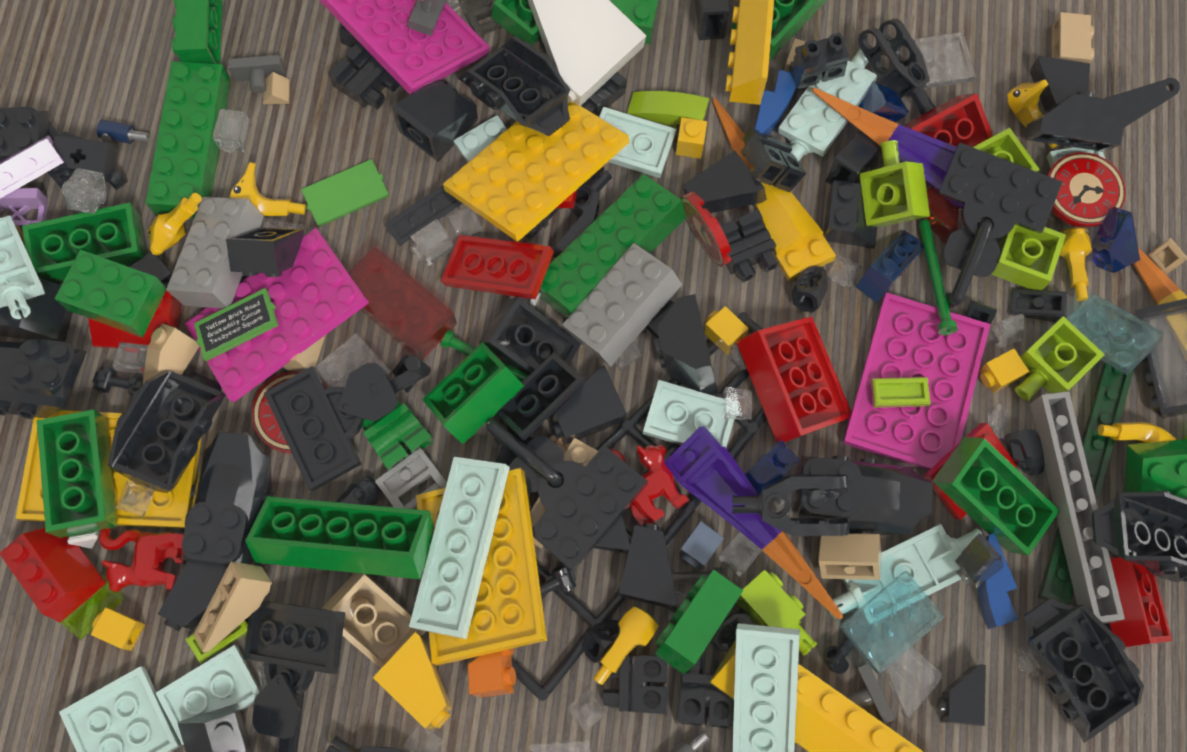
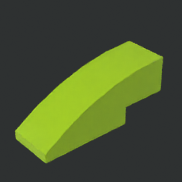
M669 91L633 92L627 114L676 129L677 124H681V118L704 121L709 98Z

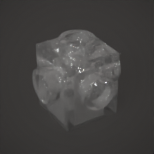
M76 168L62 187V195L66 199L67 208L95 214L100 204H103L106 200L107 191L104 174Z

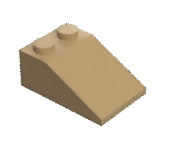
M354 573L321 608L345 612L343 636L379 668H382L415 632L420 636L426 632L409 627L412 614L369 574Z

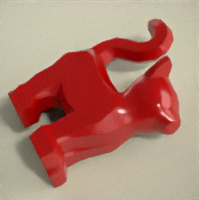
M661 444L649 445L645 448L638 446V451L635 452L639 462L648 469V472L642 475L648 481V485L630 504L632 515L641 527L643 523L654 524L655 521L665 516L663 510L656 508L653 504V501L661 495L676 509L689 502L688 497L679 494L676 489L673 474L664 464L666 449ZM610 449V451L625 462V457L619 451Z
M110 528L102 529L99 533V543L105 549H120L129 541L135 542L132 566L121 562L102 561V565L107 568L106 579L109 583V590L119 592L121 589L131 585L144 588L165 585L166 589L171 591L178 577L163 571L165 559L168 558L174 559L177 564L186 563V561H180L184 534L170 532L155 534L143 533L138 530H126L116 539H111Z

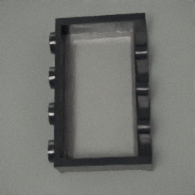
M1187 299L1136 310L1138 318L1132 319L1136 335L1142 334L1144 344L1139 345L1142 361L1148 360L1150 370H1146L1145 375L1148 386L1155 387L1157 396L1151 397L1155 413L1161 412L1163 419L1187 414Z

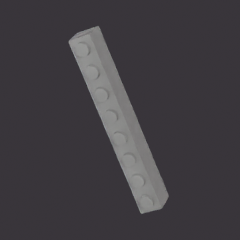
M1070 392L1041 395L1030 403L1036 432L1040 437L1044 452V466L1053 504L1060 510L1056 517L1077 606L1084 604L1103 624L1124 620L1125 617L1108 549L1093 541L1091 514L1098 507Z

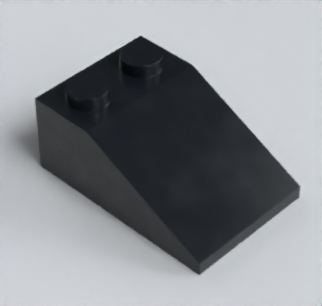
M519 297L509 298L505 301L479 341V344L483 342L498 358L528 375L538 368L553 352L569 364L581 345Z

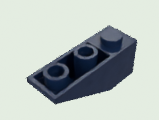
M904 230L868 268L855 287L877 303L924 249L923 244L915 236L910 235Z

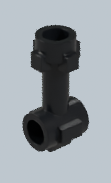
M101 366L99 372H95L92 380L94 383L93 388L103 393H109L113 386L129 389L128 393L134 395L136 390L141 389L143 386L142 375L134 374L133 378L116 376V370L106 366Z
M565 564L554 568L551 571L554 577L540 584L541 596L557 588L560 589L561 593L574 589L577 585L573 571Z
M854 621L853 624L846 628L847 636L839 647L830 646L824 651L825 664L830 671L836 674H842L847 671L849 663L846 656L856 643L861 644L867 638L868 629L858 621Z

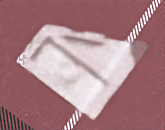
M900 635L896 636L878 657L884 671L888 674L890 686L893 693H896L902 707L901 712L905 718L912 716L944 677L936 667Z

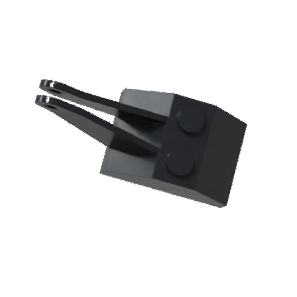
M1167 78L1103 99L1093 97L1092 92L1077 91L1076 94L1058 102L1028 123L1024 140L1099 152L1121 146L1123 128L1175 96L1180 90V84L1175 78Z
M39 278L45 294L26 300L27 305L30 307V314L25 318L21 310H18L21 319H15L11 316L8 306L0 308V336L25 340L44 339L65 342L73 312L68 311L55 300L61 285Z
M695 294L680 297L676 302L669 299L645 327L655 338L654 343L661 368L667 367L670 378L692 390L705 394L718 391Z

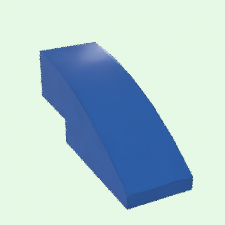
M779 70L774 92L764 90L755 129L761 134L769 136L778 126L790 105L796 87L791 72Z
M995 533L985 537L986 545L979 547L977 559L978 596L987 629L1018 620L1007 593L1016 589L1017 586Z

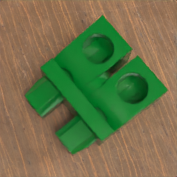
M399 401L394 411L380 421L365 419L362 426L365 430L363 434L388 471L409 456L401 445L403 442L411 453H414L419 448L424 450L434 442L431 435L420 424L405 403L401 405Z

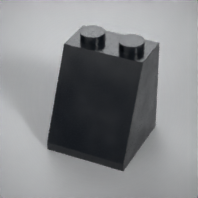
M440 79L423 86L392 107L399 132L437 162L454 146L453 140L464 135L478 121L477 106L474 101L469 97H462L449 82L444 83Z

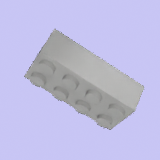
M202 198L166 289L184 306L224 309L232 304L242 272L230 271L226 239L260 227L264 218L249 199Z
M634 243L563 323V326L575 340L611 367L682 286V283L670 267Z

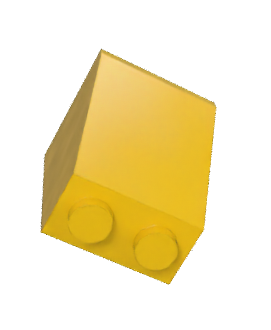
M415 632L373 678L425 729H433L434 727L439 729L450 718L451 715L448 711L452 708L437 666L432 664L431 650L427 641Z

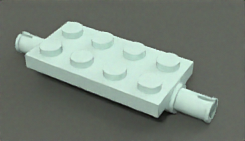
M859 48L852 61L847 62L845 76L823 82L820 78L819 84L808 86L780 125L778 133L788 138L793 149L790 153L795 155L798 161H800L803 155L812 152L823 157L848 122V120L812 92V88L820 89L855 106H859L875 83L877 75L865 69L869 61L861 48Z
M11 216L0 218V308L8 306L11 316L15 319H21L18 310L22 311L24 318L30 314V307L27 305L26 300L43 295L45 292Z
M939 524L882 552L880 580L842 579L847 588V593L832 600L836 606H840L838 609L842 614L854 608L858 609L867 626L969 576L963 564V558L965 554L985 546L986 540L984 537L976 541L972 540L982 535L979 529H974L957 539L951 538L946 534L942 525Z

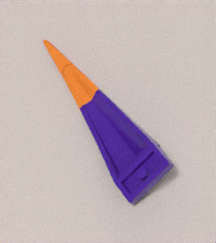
M812 88V92L879 146L886 141H898L900 163L906 161L923 163L925 183L937 192L939 191L956 146L890 121L820 89ZM946 198L954 206L962 209L963 204Z
M705 426L699 427L664 462L681 486L759 547L833 616L841 620L843 618L841 611L784 531L762 521L759 513L732 514V505H744L732 504V495L758 496L759 494L726 447H722Z

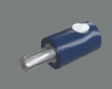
M101 119L97 125V136L100 139H105V141L131 144L134 140L144 142L149 140L148 133L135 131V127L130 124Z

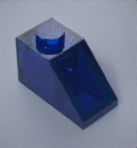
M874 81L859 105L860 108L893 122L906 117L909 113V110L895 90Z
M1117 207L1109 209L1092 242L1093 261L1096 267L1115 273L1140 261L1132 212Z
M780 440L745 476L759 494L762 488L782 479L800 459Z

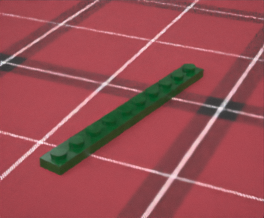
M1115 341L1108 345L1081 441L1097 504L1115 441L1111 437L1099 435L1098 427L1100 424L1112 426L1113 423H1120L1139 353L1138 349ZM1058 526L1038 597L1045 600L1053 598L1058 602L1070 605L1074 590Z

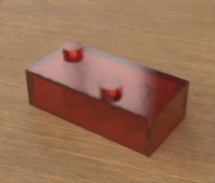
M375 246L348 272L369 302L360 310L409 353L421 360L444 338L447 331L452 330L457 324L454 312Z

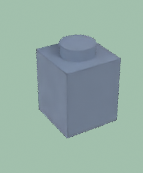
M700 522L679 552L683 556L681 560L693 569L697 567L703 569L724 538L703 522Z

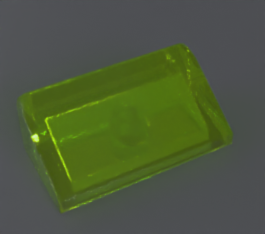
M104 575L102 577L107 583L61 622L63 626L80 640L93 629L95 618L100 612H103L105 607L113 610L125 599L120 591L113 592L109 590V583Z

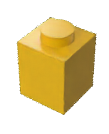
M681 118L676 155L701 159L707 121Z
M726 306L719 312L717 310L713 311L705 320L704 334L726 355L738 346L737 341L747 337L749 328Z
M1015 349L987 362L979 370L982 383L985 387L990 388L992 393L1020 380L1029 372Z
M105 607L103 612H100L93 622L94 629L91 635L118 648L132 651L146 624Z

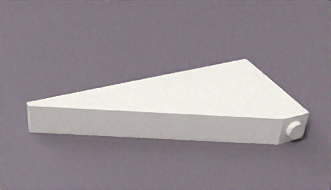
M528 0L548 57L570 88L567 100L570 103L574 102L581 106L644 47L646 35L609 0Z

